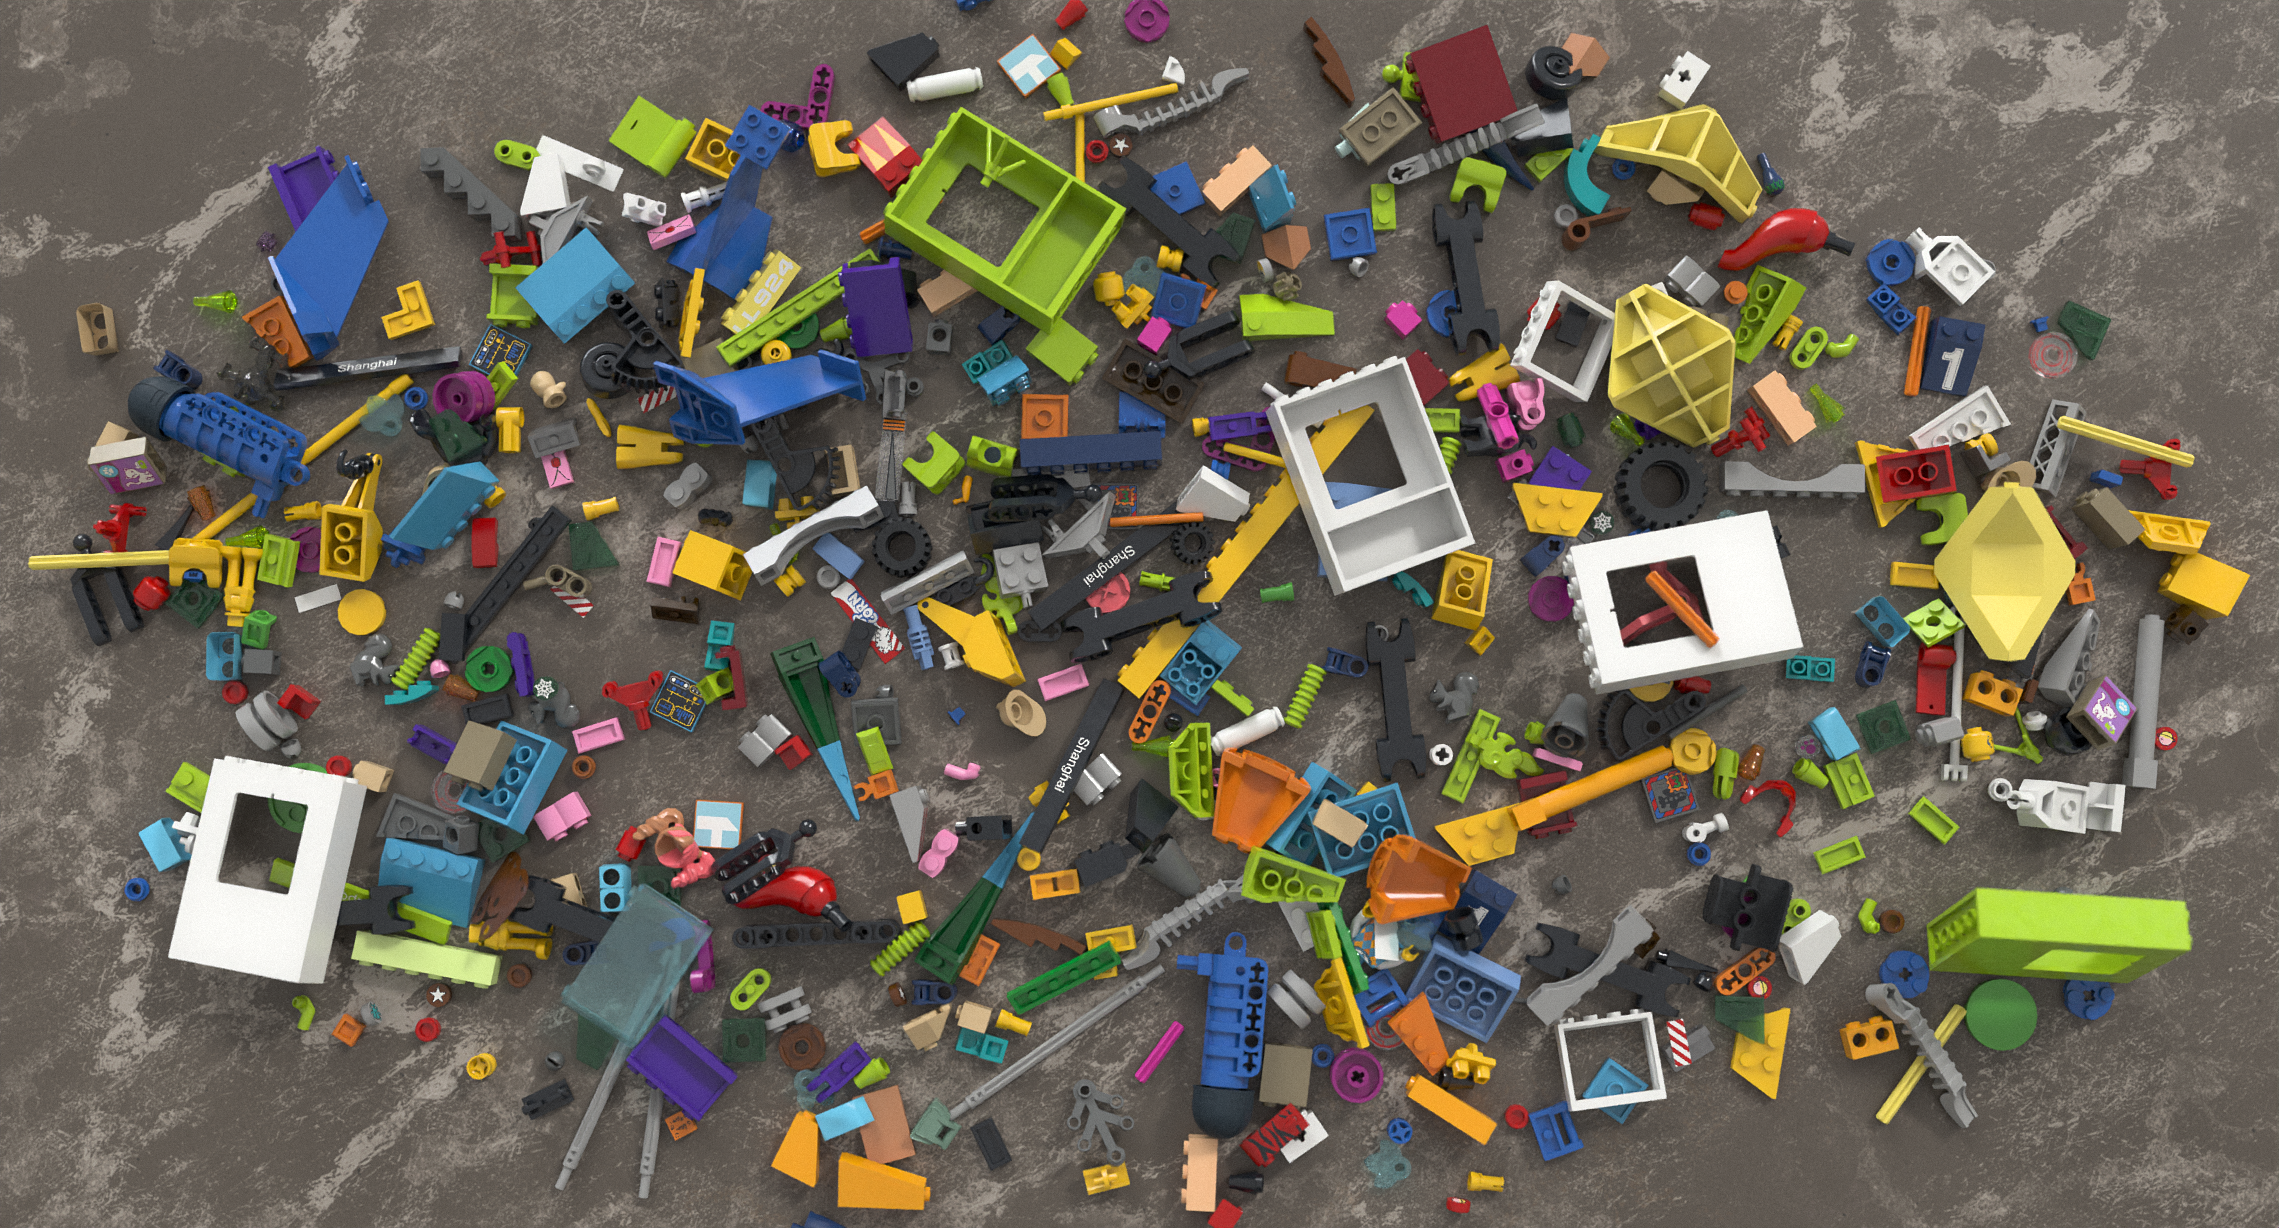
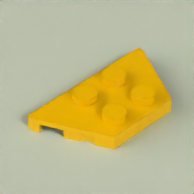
M695 268L693 279L690 281L685 296L678 338L682 357L691 358L693 339L695 334L698 335L700 321L697 320V315L699 311H702L704 298L700 297L704 269Z
M1860 440L1855 442L1860 463L1865 465V481L1878 528H1882L1916 499L1883 503L1876 457L1907 452L1908 450L1893 449L1885 445H1875Z
M1521 483L1512 484V490L1516 494L1519 502L1518 506L1524 516L1528 532L1575 538L1603 493Z
M2128 510L2145 528L2138 538L2149 549L2156 551L2163 550L2179 554L2196 555L2211 524L2209 521Z
M1516 804L1434 826V828L1467 866L1511 855L1515 851L1518 831L1514 829L1507 808Z
M1342 957L1331 961V967L1322 973L1321 979H1318L1314 984V989L1317 997L1326 1006L1322 1014L1327 1030L1335 1035H1339L1347 1042L1351 1040L1357 1042V1047L1363 1049L1370 1045L1360 1017V1010L1353 995V988L1350 985Z
M1781 1008L1778 1011L1760 1014L1754 1018L1738 1021L1730 1068L1772 1099H1776L1790 1015L1789 1008Z

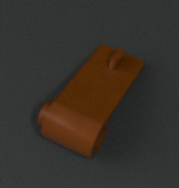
M1616 207L1609 209L1607 213L1571 222L1562 234L1561 242L1563 246L1571 251L1580 249L1590 236V228L1625 220L1632 211L1631 207L1623 209Z
M1294 351V354L1288 356L1284 383L1295 387L1310 386L1315 388L1319 383L1329 379L1335 382L1341 375L1353 371L1355 375L1357 369L1307 357L1305 352Z

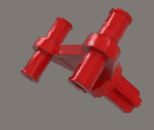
M535 231L525 233L529 246L522 247L507 246L504 232L493 233L496 245L493 247V250L483 252L480 257V261L485 266L490 265V263L501 264V268L511 267L510 261L512 256L531 253L533 266L539 267L542 265L540 256L542 249L541 245L537 243Z
M1753 406L1744 410L1747 417L1739 422L1743 427L1742 431L1737 433L1733 429L1728 432V437L1711 446V450L1716 457H1720L1734 448L1740 450L1744 447L1743 442L1750 440L1757 449V452L1767 447L1763 440L1770 437V434L1763 425L1765 421L1762 417H1758Z
M2170 439L2163 446L2179 451L2181 442L2179 439ZM2154 457L2144 458V461L2121 460L2119 466L2120 473L2139 474L2143 478H2147L2164 500H2172L2177 496L2178 488L2175 485H2170L2172 463Z
M124 503L123 505L111 504L109 508L113 509H109L110 514H116V516L108 521L98 520L97 524L93 525V529H96L97 534L103 535L111 543L113 551L105 550L103 553L128 552L126 550L129 519L133 515L146 516L147 513L140 511L147 512L146 507L134 506L132 503Z
M660 670L653 671L649 674L648 680L618 687L615 681L607 682L602 688V695L628 707L629 711L634 713L638 730H647L651 728L647 706H649L651 697L663 682V673Z

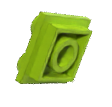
M1939 598L1903 618L1910 629L1928 648L1965 628V624ZM1931 623L1939 624L1936 627L1928 626Z

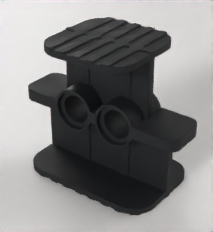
M1756 864L1751 865L1746 883L1714 874L1710 880L1702 910L1703 920L1708 924L1713 923L1734 929L1730 941V948L1732 950L1740 951L1741 945L1744 943L1767 949L1774 953L1778 949L1790 900L1792 899L1793 886L1790 882L1784 879L1780 880L1761 875L1762 868ZM1747 891L1754 892V897L1750 901H1744L1743 899ZM1746 913L1748 915L1747 921L1744 924H1738V916Z

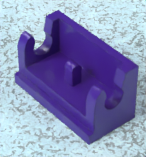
M415 724L412 729L415 734L407 740V743L447 765L457 743L425 725Z

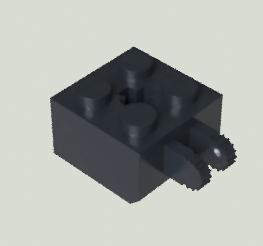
M1110 840L1100 844L1101 849L1092 852L1091 849L1078 853L1079 858L1075 860V864L1084 886L1088 887L1124 872L1128 865L1127 859L1135 855L1137 856L1141 851L1130 843L1120 846L1119 842L1114 844V841Z

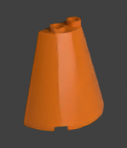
M1230 747L1224 749L1222 753L1212 835L1223 844H1228L1229 841L1236 843L1238 850L1249 854L1252 846L1261 848L1309 794L1311 787L1304 778L1301 777L1298 780L1294 777L1295 771L1269 757L1246 749L1239 753L1236 752V748Z
M1399 834L1393 838H1387L1375 851L1368 869L1366 888H1370L1371 899H1368L1371 912L1379 924H1386L1452 910L1455 908L1460 897L1459 884L1461 882L1466 883L1472 868L1411 836Z

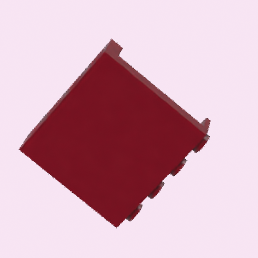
M1488 25L1417 50L1406 56L1405 68L1408 74H1412L1414 93L1420 97L1422 105H1420L1421 113L1424 118L1428 119L1430 125L1428 132L1431 139L1435 140L1436 145L1492 122L1499 121L1518 111Z

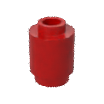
M1701 202L1699 204L1693 203L1688 221L1693 222V225L1715 231L1717 227L1722 226L1725 214L1721 213L1722 208Z
M631 825L628 830H625L615 849L619 852L618 857L628 862H631L632 859L637 860L647 841L646 839L634 840L633 833L637 832V828Z

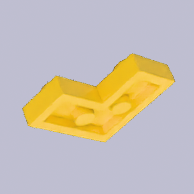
M420 281L396 288L403 310L382 317L390 340L435 325Z
M1133 924L1085 933L1088 951L1109 940L1117 952L1137 948ZM1117 966L1095 976L1094 980L1118 976Z

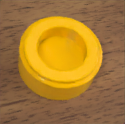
M1024 848L1019 852L1017 862L1022 869L1031 871L1039 866L1041 856L1030 849Z

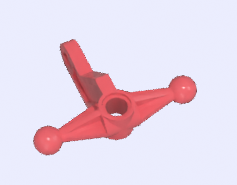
M1667 561L1649 564L1650 570L1652 572L1656 571L1681 598L1685 597L1687 604L1704 621L1697 596L1691 593L1682 582L1667 570ZM1667 605L1638 617L1620 630L1623 646L1643 632L1669 622L1678 615Z

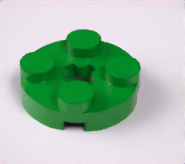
M816 313L799 323L802 324V327L799 328L798 332H795L794 329H789L778 336L777 339L783 341L790 349L794 350L810 346L817 340L820 330V323Z
M482 646L475 649L466 661L465 676L469 684L477 690L488 693L497 692L505 688L515 673L509 654L495 646ZM487 663L495 666L493 674L484 673Z

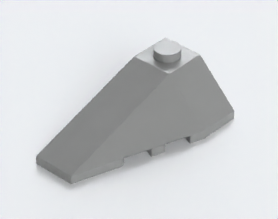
M2088 609L2045 665L2042 675H2039L2037 680L2039 681L2038 688L2044 698L2065 708L2073 707L2087 685L2084 684L2086 671H2091L2092 663H2090V650H2094L2096 647L2100 619L2094 609Z

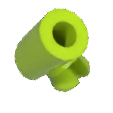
M1849 334L1843 343L1835 344L1829 342L1825 347V352L1833 358L1846 357L1853 350L1859 338L1854 334Z
M1866 898L1858 914V919L1866 933L1876 934L1880 930V924L1875 921L1872 914L1877 902Z
M305 995L295 996L292 1000V1005L301 1013L297 1028L308 1031L315 1014V1008L309 997Z

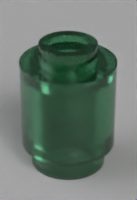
M1573 412L1556 419L1558 423L1556 427L1564 446L1569 445L1572 449L1583 444V439L1586 438L1579 418L1575 417Z

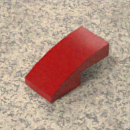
M496 517L473 518L472 564L474 568L497 567L499 546L497 544L498 520Z

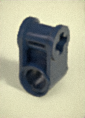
M1003 306L977 326V329L992 346L1002 340L1021 320V317L1013 313V319L1010 317L1006 318V312H1013Z
M168 349L165 350V356L158 366L155 365L153 367L161 375L175 379L192 389L198 388L202 383V374ZM190 373L189 379L185 381V376Z
M1550 536L1537 547L1530 550L1520 561L1534 577H1537L1564 551V541L1559 536ZM1548 542H1550L1551 544L1554 542L1557 543V552L1555 550L1551 552L1548 550V548L1550 547V544Z
M1865 642L1855 673V681L1859 686L1868 688L1881 683L1886 665L1891 656V649L1887 647L1883 649L1872 645V642ZM1866 671L1871 672L1873 676L1871 682L1865 678Z
M1327 647L1328 656L1325 666H1322V669L1326 672L1354 679L1362 678L1366 674L1368 664L1364 658L1339 649ZM1336 656L1337 658H1336L1335 665L1332 666L1333 661H1334V657ZM1355 661L1362 663L1364 667L1363 672L1360 674H1355L1351 671V664Z
M838 650L819 663L821 673L830 681L838 694L845 698L854 696L861 683V677L849 663L844 653Z
M595 940L568 945L562 954L563 960L569 965H595L611 962L610 958H608L607 945ZM572 948H577L580 951L579 960L571 958L570 951Z
M928 979L912 980L914 985L913 1005L947 1004L957 996L958 990L955 984L950 985L945 981ZM942 986L950 988V998L946 999L941 996L940 989Z

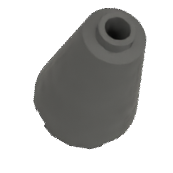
M1572 693L1566 695L1542 731L1541 740L1543 739L1545 742L1544 747L1552 754L1567 758L1568 755L1579 757L1587 750L1589 745L1587 700L1580 694Z
M1166 833L1158 838L1160 843L1155 846L1151 844L1145 853L1141 855L1137 862L1139 864L1137 868L1181 896L1193 897L1201 888L1199 886L1201 880L1174 837L1170 833Z

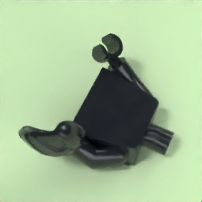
M425 409L416 410L410 416L409 423L415 433L423 439L430 440L435 451L450 466L475 462L487 464L488 458L492 456L498 444L496 430L492 426L496 421V417L493 414L489 417L490 422L486 421L485 415L482 414L478 421L479 424L441 428L439 431L437 425Z

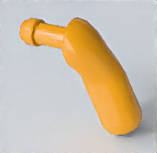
M971 476L964 477L961 487L963 497L954 499V505L968 502L973 482Z

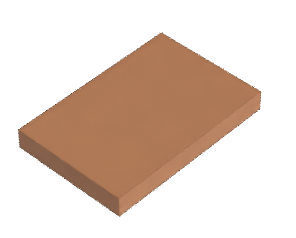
M898 1085L852 1097V1100L864 1096L875 1119L859 1127L867 1159L884 1164L916 1155L913 1139L910 1138L911 1131Z

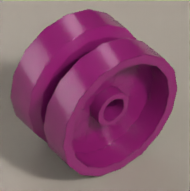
M477 371L453 373L440 378L435 384L432 394L433 405L437 414L451 425L477 422L482 414L485 415L484 418H487L493 411L495 404V392L491 382Z
M1349 1047L1341 1050L1334 1056V1060L1329 1067V1078L1333 1088L1343 1099L1351 1103L1369 1101L1379 1093L1383 1085L1384 1073L1381 1064L1371 1052L1358 1047ZM1355 1070L1360 1073L1357 1078H1353L1352 1072Z

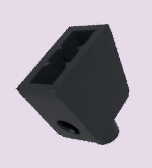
M1012 815L967 817L966 822H956V836H967L968 841L1013 838Z

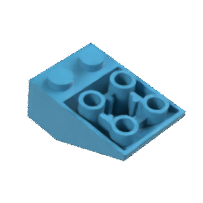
M1278 164L1274 165L1253 182L1248 189V194L1263 233L1284 225H1290L1293 211H1295V197L1292 191L1288 192L1286 187L1288 183L1287 176L1284 170L1280 171Z
M1017 355L977 379L992 406L1005 404L1010 400L1009 396L1016 392L1018 394L1025 392L1030 388L1029 384L1032 383L1029 369Z
M1208 620L1200 624L1161 673L1160 677L1197 705L1242 647Z

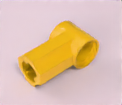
M498 407L496 409V424L499 428V452L520 453L521 428L524 426L523 408Z

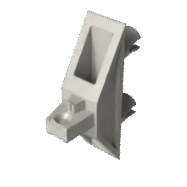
M589 196L556 212L551 217L547 216L545 220L532 215L529 223L539 229L537 234L541 238L543 263L572 240L579 227L584 229L587 227L590 232L597 236L600 234L591 225L603 228L604 222L587 215L593 203Z
M1109 491L1100 501L1094 503L1085 499H1077L1088 512L1066 533L1058 527L1053 519L1049 520L1048 523L1053 532L1044 525L1042 530L1051 538L1054 544L1042 555L1051 559L1084 552L1092 554L1095 551L1100 557L1105 559L1110 552L1102 543L1106 540L1104 537L1116 495Z

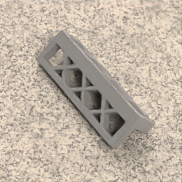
M2052 399L2030 463L2034 466L2036 473L2042 470L2044 474L2041 484L2034 483L2032 487L2043 491L2047 496L2056 498L2078 434L2058 428L2060 431L2058 437L2049 442L2047 439L2048 432L2056 428L2058 423L2054 416L2057 407L2067 408L2066 417L2079 421H2084L2087 412L2078 403ZM2050 449L2052 452L2050 459L2041 463L2039 460L2040 454Z
M963 550L882 591L880 596L892 615L975 572Z

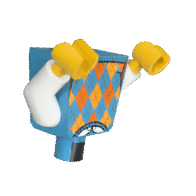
M1367 901L1364 908L1352 919L1349 929L1354 949L1357 950L1360 956V964L1366 962L1372 969L1381 970L1396 967L1406 961H1413L1419 955V953L1415 955L1410 954L1409 950L1414 945L1409 944L1402 950L1404 947L1399 941V961L1375 958L1374 916L1371 909L1368 908L1369 903Z

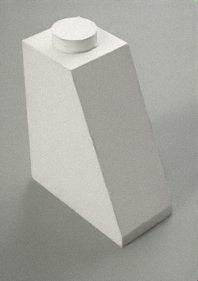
M544 152L540 157H534L520 209L521 216L527 221L531 219L532 215L539 218L550 217L571 205L563 159L557 153Z
M1202 466L1178 497L1176 510L1182 513L1203 512L1205 517L1235 522L1240 515L1244 516L1249 510L1250 493L1207 467Z
M1819 910L1780 937L1778 946L1788 975L1803 985L1809 982L1841 938L1838 928L1839 922L1833 915H1828Z

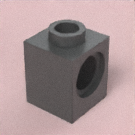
M936 319L935 323L929 322L926 344L928 354L951 356L954 328L952 324H948L949 321ZM938 332L946 333L945 340L941 342L935 341L934 336Z
M245 649V654L241 658L243 672L280 675L282 652Z
M459 815L455 819L446 820L443 847L457 855L476 851L480 824L465 815Z

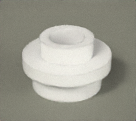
M588 157L582 165L586 174L592 177L604 175L606 171L604 161L596 157Z
M2031 711L2022 718V722L2028 730H2041L2045 727L2047 716L2041 714L2040 711Z
M1996 778L1989 783L1988 794L1993 800L2002 802L2009 799L2007 796L2012 791L2009 781L2003 778ZM1997 786L2002 787L2001 794L1996 792Z

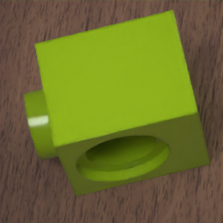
M728 667L706 676L696 684L707 705L734 692L733 677Z

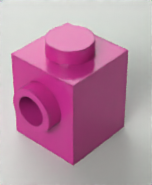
M1403 300L1398 305L1394 302L1385 311L1388 315H1386L1384 321L1402 340L1422 321L1416 314L1418 313L1417 309L1408 302L1406 304Z
M1152 316L1138 337L1137 344L1157 356L1172 334V329L1169 327L1170 324L1163 318L1159 317L1156 319Z
M1525 449L1495 461L1503 483L1529 474L1533 471L1532 467L1534 466L1531 455L1529 453L1526 454Z

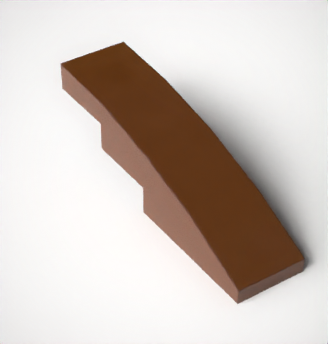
M1311 16L1304 22L1303 30L1315 43L1311 53L1323 65L1320 76L1342 101L1351 108L1355 97L1346 70L1327 35Z
M994 918L991 921L992 925L1029 947H1032L1035 940H1038L1057 951L1062 943L1082 955L1087 946L1066 934L1041 925Z

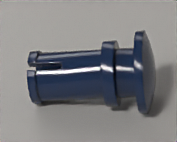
M881 236L877 248L879 260H881V255L887 256L888 259L890 257H899L911 260L912 249L903 244L892 243L893 240L884 242V237Z

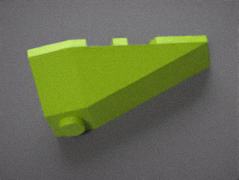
M1757 265L1746 285L1747 297L1745 305L1741 306L1740 314L1742 318L1734 336L1736 341L1735 358L1748 364L1754 360L1796 309L1806 290L1805 286L1794 279L1760 265Z
M1266 294L1239 295L1242 341L1248 339L1256 341L1334 335L1332 311L1289 300L1284 301L1283 299Z
M1252 846L1244 869L1241 895L1263 903H1294L1295 901L1338 902L1346 879L1280 854Z

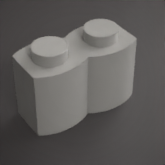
M1685 256L1665 277L1666 286L1672 292L1680 293L1684 297L1683 301L1687 306L1701 308L1720 288L1718 282L1703 271L1688 256Z
M693 463L685 468L679 480L672 482L666 488L663 496L680 511L684 510L694 502L697 494L709 487L713 477L702 466Z
M773 714L762 716L756 723L758 727L752 733L748 731L739 740L741 744L738 748L759 768L773 756L774 750L785 744L793 735Z
M1956 716L1944 717L1920 724L1916 727L1917 730L1915 731L1918 743L1924 747H1935L1964 737L1960 720Z
M1102 753L1084 770L1074 792L1087 806L1090 803L1095 806L1104 797L1102 792L1109 787L1112 790L1121 782L1119 777L1122 773Z

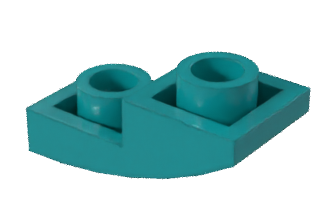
M1000 340L984 352H979L964 362L962 366L973 384H976L979 377L1014 356L1006 342Z
M1403 571L1393 574L1392 582L1398 591L1402 590L1403 593L1412 589L1414 593L1411 596L1417 606L1421 605L1424 609L1434 603L1427 591L1414 578Z
M1795 655L1793 658L1787 659V679L1834 682L1835 658Z
M416 681V685H408V691H393V695H385V705H404L423 700L438 692L439 686L431 685V681Z

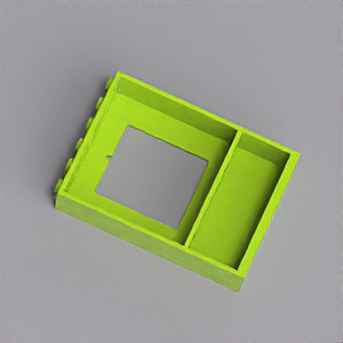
M960 107L957 113L953 112L947 121L948 126L945 130L938 132L933 147L926 149L922 156L923 161L919 167L915 166L912 169L907 184H902L899 187L895 201L893 203L889 202L883 212L885 233L1050 335L1122 228L1126 208L1010 137L998 166L1003 169L1022 160H1025L1026 164L1005 173L1001 177H997L995 181L1037 206L1039 211L1000 267L994 266L926 223L945 196V193L942 191L948 192L966 165H970L984 173L986 166L987 128L990 127L992 129L991 162L994 161L1006 136L1005 133L963 107Z
M1976 888L1927 924L1930 971L2130 983L2190 951L2192 938L2188 933L2189 912L2186 910L2185 901Z

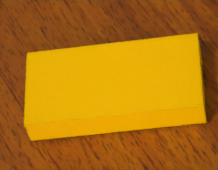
M1891 562V586L1939 589V580L1934 574V565Z

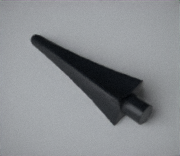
M194 503L189 505L178 521L155 544V546L159 547L158 551L170 550L174 541L177 538H181L184 528L196 507Z
M1666 948L1665 952L1657 950L1655 954V959L1661 960L1662 965L1696 969L1714 974L1718 973L1716 968L1701 964Z

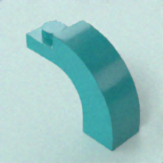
M1595 134L1589 140L1585 138L1578 151L1576 149L1572 150L1564 168V185L1567 195L1573 205L1587 217L1600 214L1611 196L1594 186L1587 174L1588 160L1601 139Z

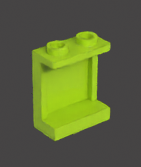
M490 263L489 273L493 275L491 309L490 314L486 315V319L492 322L493 326L507 327V324H516V327L530 328V325H538V313L515 288L538 268L537 266L511 265L508 268H501V264Z
M1060 318L1050 335L1040 330L1026 347L1027 354L1042 362L1064 379L1069 386L1073 382L1077 384L1085 374L1083 372L1084 368L1088 364L1092 366L1099 357L1097 354L1098 346L1062 318Z

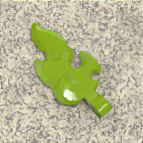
M983 554L982 557L989 559L994 566V574L991 580L985 583V588L988 592L997 594L995 600L990 599L987 594H983V607L985 611L989 610L991 613L994 610L997 611L996 617L1003 618L1007 634H1015L1018 629L1013 615L1020 612L1023 608L1021 596L1000 598L994 558L988 554ZM984 563L982 566L981 575H983L987 570V567Z
M1469 732L1465 739L1466 742L1481 748L1479 755L1480 764L1486 769L1494 770L1502 777L1516 778L1515 769H1519L1530 776H1538L1544 772L1530 754L1522 752L1517 748L1505 752L1504 748L1506 745L1516 744L1514 738L1508 734L1498 732L1497 740H1494L1492 736L1485 740Z

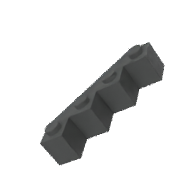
M444 147L420 148L421 172L428 178H444V193L452 200L468 199V215L475 221H491V231L494 239L493 233L504 232L505 242H522V219Z

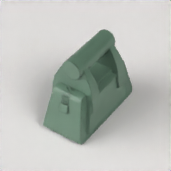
M935 1097L911 1130L910 1138L927 1145L935 1143L946 1150L962 1126L950 1120L951 1113H949L948 1108L939 1098ZM946 1125L949 1129L944 1137L941 1138L939 1134Z

